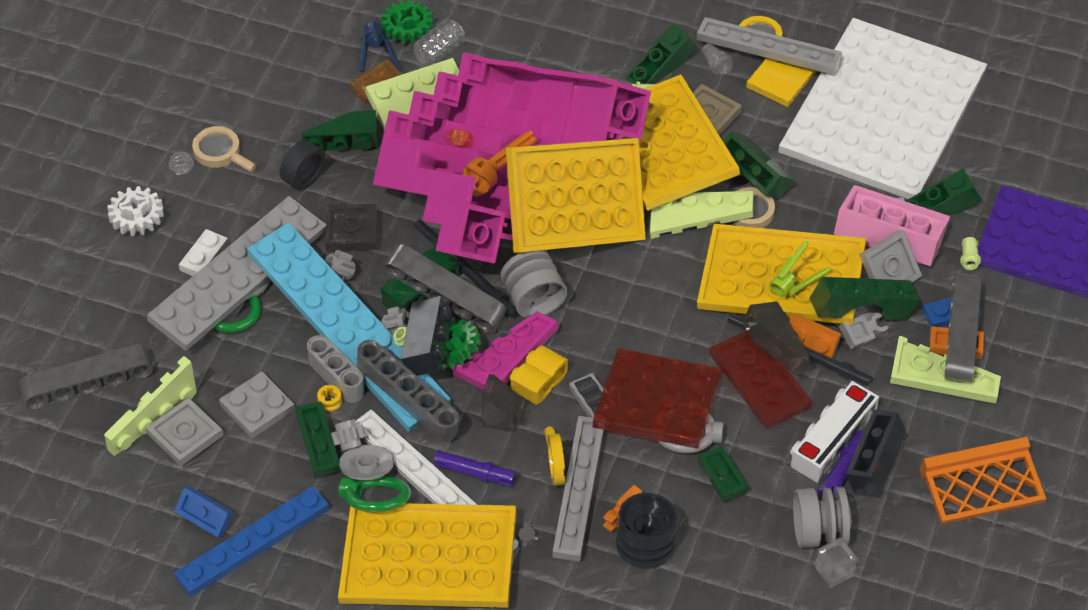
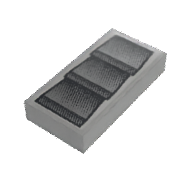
M593 373L569 383V389L588 417L605 419V422L619 416V410Z

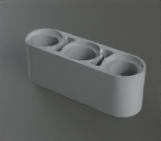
M317 335L310 338L307 343L310 366L329 385L337 386L340 389L343 400L349 403L360 401L365 394L361 371L327 337Z

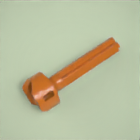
M532 131L523 133L489 160L476 157L464 166L463 176L476 178L473 196H481L496 185L498 181L497 172L507 165L506 148L532 146L536 143L537 138L533 136L534 133Z

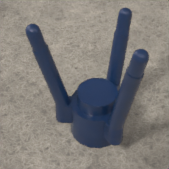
M377 22L365 24L363 27L364 36L360 38L359 71H364L367 45L377 47L381 43L384 44L397 70L401 71L402 68L387 40L386 34L382 32L381 25Z

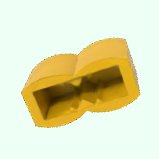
M543 345L539 346L536 350H531L526 357L525 363L520 367H516L510 375L511 391L536 405L540 404L548 396L552 388L558 385L568 372V359Z

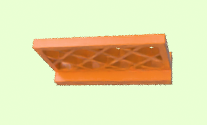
M1027 437L923 459L919 471L922 479L926 480L941 525L1044 503L1046 501V496L1029 453L1031 446ZM1024 460L1027 468L1026 473L1022 475L1009 468L1012 462ZM994 466L1003 471L998 481L984 473L987 467ZM968 471L977 476V479L973 486H970L958 479L960 474ZM1006 473L1021 481L1016 490L1001 483ZM943 477L952 482L947 492L936 487L935 478ZM980 479L995 486L990 496L975 488ZM1025 483L1034 488L1037 496L1028 498L1018 491L1022 484ZM954 484L969 492L964 502L949 494ZM998 488L1012 496L1009 502L1001 503L992 498ZM971 494L986 501L983 508L976 509L967 504ZM946 499L960 507L957 513L945 514L943 504Z

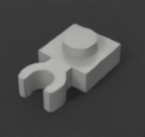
M880 313L874 314L868 321L862 315L854 318L853 325L843 322L839 326L850 349L872 342L876 336L882 335L888 329L887 325L879 327L876 324V321L882 317Z

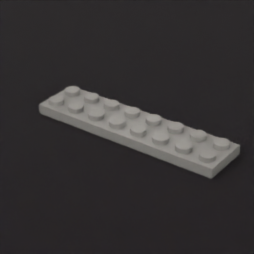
M288 196L147 314V321L183 350L187 351L270 279L247 254L248 247L287 223H290L310 245L326 231L327 225Z

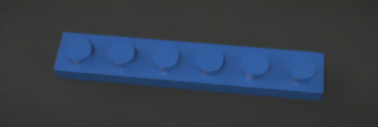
M312 486L174 572L175 579L191 598L329 511V504Z

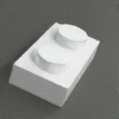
M206 229L179 263L180 271L194 276L229 245L228 238Z

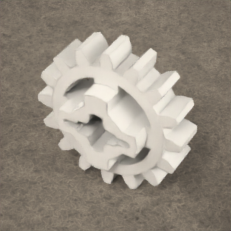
M137 186L135 191L128 187L125 194L120 191L117 192L118 198L112 197V205L107 207L109 221L113 224V228L115 230L120 228L121 234L130 231L131 236H134L136 231H139L141 235L145 234V229L153 231V224L160 225V217L164 216L162 200L158 199V194H151L150 188L141 191L140 186Z

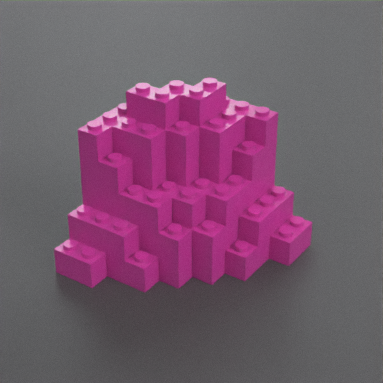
M463 52L458 76L438 72L434 95L414 91L409 115L389 110L373 185L427 196L422 221L441 225L436 251L495 263L500 238L513 241L507 165L497 172L498 181L496 185L478 197L472 195L476 178L463 176L464 166L476 157L489 160L523 133L532 131L534 133L533 136L537 138L536 143L532 146L620 140L622 138H638V140H641L651 91L598 75L537 68L519 62L488 59Z

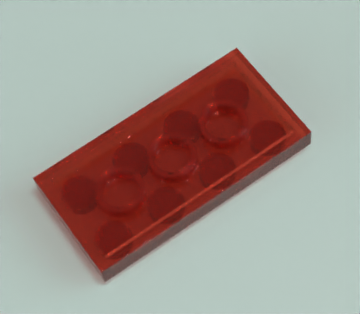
M755 327L710 347V356L765 429L811 408V399Z

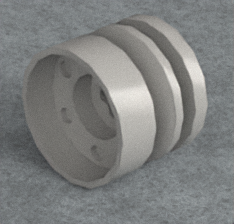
M546 251L521 252L512 257L501 271V280L507 292L511 295V300L517 312L522 317L528 318L536 311L548 315L556 310L567 296V287Z
M843 486L835 487L833 495L829 487L824 488L821 501L818 500L814 488L794 491L793 520L798 547H818L821 534H824L828 546H834L836 538L840 546L848 545L851 529V509Z

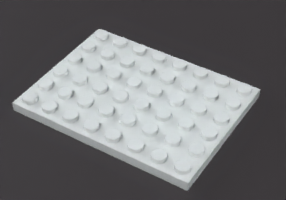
M852 18L835 50L842 52V59L835 74L821 72L781 141L778 152L909 199L924 190L986 71L987 64Z

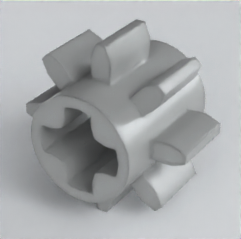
M336 250L335 254L331 253L325 259V262L342 281L344 279L349 280L355 272V263L351 261L353 256L348 253Z
M398 306L387 309L388 314L383 315L381 323L385 326V329L394 335L398 328L407 327L410 312L406 311L405 308L400 309Z
M354 419L335 424L336 432L331 433L334 445L340 444L342 451L361 446L360 438L365 437L362 424L356 426Z

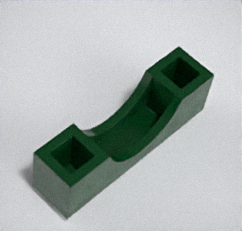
M822 277L809 298L818 318H842L846 313L857 307L877 305L885 320L907 321L920 301L911 280Z

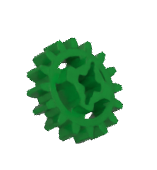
M400 0L399 5L391 3V9L385 8V14L381 16L382 31H386L387 38L393 36V42L400 39L402 44H405L407 40L415 44V39L418 38L420 41H423V35L429 36L430 29H433L432 12H429L428 6L422 7V2L420 1L416 4H413V0H409L408 3Z
M461 319L456 324L455 320L451 321L448 330L449 338L446 340L445 358L442 361L441 370H444L447 365L454 369L457 363L462 366L466 359H472V352H478L479 349L476 345L481 344L480 334L472 322L466 323L464 319Z

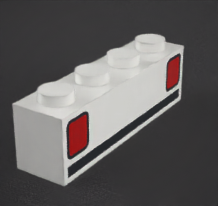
M851 381L846 389L841 388L835 397V402L831 406L827 405L824 408L820 420L816 424L812 423L806 431L805 438L801 442L798 440L792 447L790 455H792L791 467L819 483L840 457L842 448L848 446L855 432L861 431L868 423L872 411L877 410L879 396Z

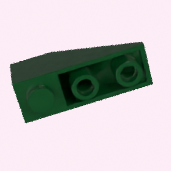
M672 23L625 78L632 84H636V81H639L640 84H655L683 65L696 50L697 45L688 34Z
M376 110L350 111L303 132L302 140L310 141L323 151L378 149Z
M964 168L907 199L905 202L950 216L981 202L982 198Z

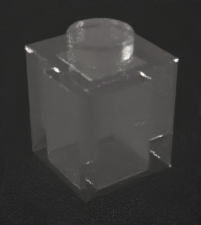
M841 537L818 549L815 568L829 587L832 588L854 576L857 557Z

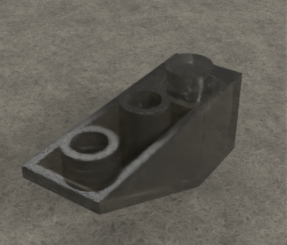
M778 301L749 305L743 324L752 341L795 375L803 377L809 364V354L802 346L797 332L793 330L786 313L782 310Z

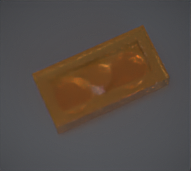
M386 59L350 82L349 89L366 104L369 102L365 93L366 86L402 75V73Z

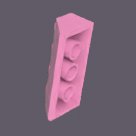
M854 185L839 209L834 234L866 238V246L872 247L895 231L904 230L916 262L931 266L938 253L950 216Z

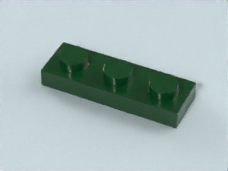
M319 401L295 407L314 478L341 472L322 402Z

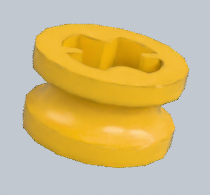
M325 385L317 392L318 402H322L324 411L333 412L340 408L342 398L341 391L337 386ZM328 396H334V399L331 398V401L325 400V398L328 399Z

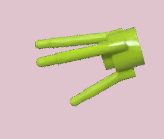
M808 241L803 242L793 257H788L778 274L769 283L770 289L777 296L784 298L789 294L793 297L799 290L832 270L831 267H827L795 286L796 278L789 271L808 246Z

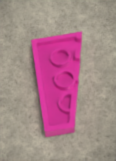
M536 311L511 328L510 334L502 338L498 337L492 341L491 347L482 353L478 351L471 355L472 359L463 366L460 364L452 369L453 375L495 396L510 381L512 371L525 363L529 352L543 345L559 328L558 321Z

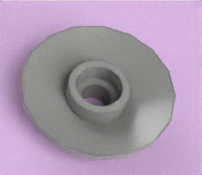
M361 445L344 452L340 458L339 468L349 478L373 480L390 472L393 467L394 458L390 451L383 447Z

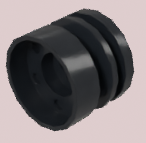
M638 493L628 497L621 504L618 512L617 552L624 561L632 566L655 568L664 564L671 557L674 549L677 526L676 509L670 501L661 495Z

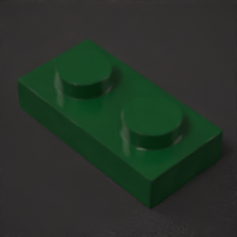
M723 446L698 455V463L723 503L748 492V485Z

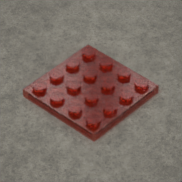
M618 348L593 418L592 427L699 449L720 379L721 368Z

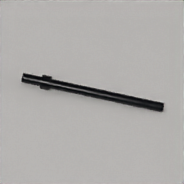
M421 219L417 220L414 227L436 246L439 236ZM450 254L459 261V269L473 283L506 307V313L511 318H515L518 315L516 308L507 300L508 297L500 289L496 290L461 256Z
M732 312L727 319V322L838 372V376L848 380L851 378L866 386H869L872 376L854 369L855 366L846 361L841 363Z

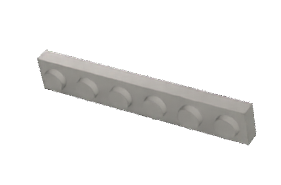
M707 17L704 18L697 32V40L832 75L835 74L842 59L841 51Z
M578 416L552 558L579 562L581 560L605 428V419Z

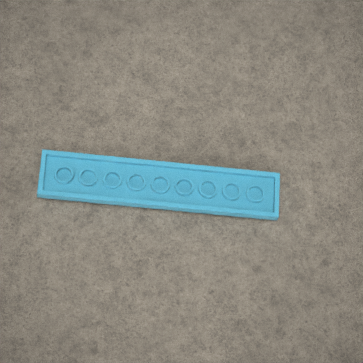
M290 223L285 224L247 248V254L317 332L327 337L356 367L358 345L364 340L378 342L403 364L400 359L403 347L395 344L393 335L384 328L385 326ZM385 372L384 374L390 375V374H393V373H391V372ZM428 373L417 376L448 404H451V398ZM363 374L364 384L408 432L421 425V423ZM428 405L422 406L424 408H431V406Z

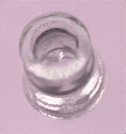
M711 43L706 44L702 48V54L705 56L714 74L722 76L731 71L733 62L729 54Z

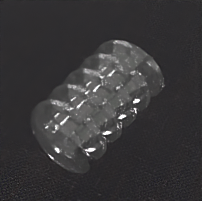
M444 19L441 24L436 25L434 29L423 35L421 39L415 41L413 46L415 56L424 67L433 65V63L436 64L440 61V58H445L447 53H451L454 48H458L460 42H465L466 36L464 30L456 21Z

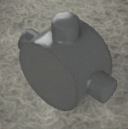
M529 525L521 528L519 532H515V538H518L523 548L533 545L535 541L538 542L539 536H535V531Z

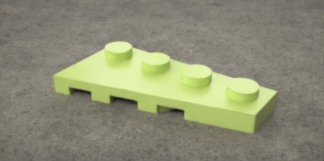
M453 58L366 86L365 93L373 110H376V116L384 131L389 110L409 115L414 91L434 95L438 72L458 76L459 69Z
M753 191L697 192L651 209V239L660 237L659 234L671 231L672 234L681 233L682 229L697 226V229L704 228L709 223L716 221L723 224L753 217Z
M899 336L890 383L996 404L1001 376L974 366L971 383L944 379L946 354L943 357L931 352L927 346L920 344L918 347L908 343L907 338Z
M185 356L177 362L180 367L172 375L167 372L160 379L162 384L152 394L147 392L140 399L141 401L135 411L128 410L104 434L107 449L114 456L122 450L129 448L132 442L140 436L147 434V426L185 399L189 398L191 400L197 393L192 364Z

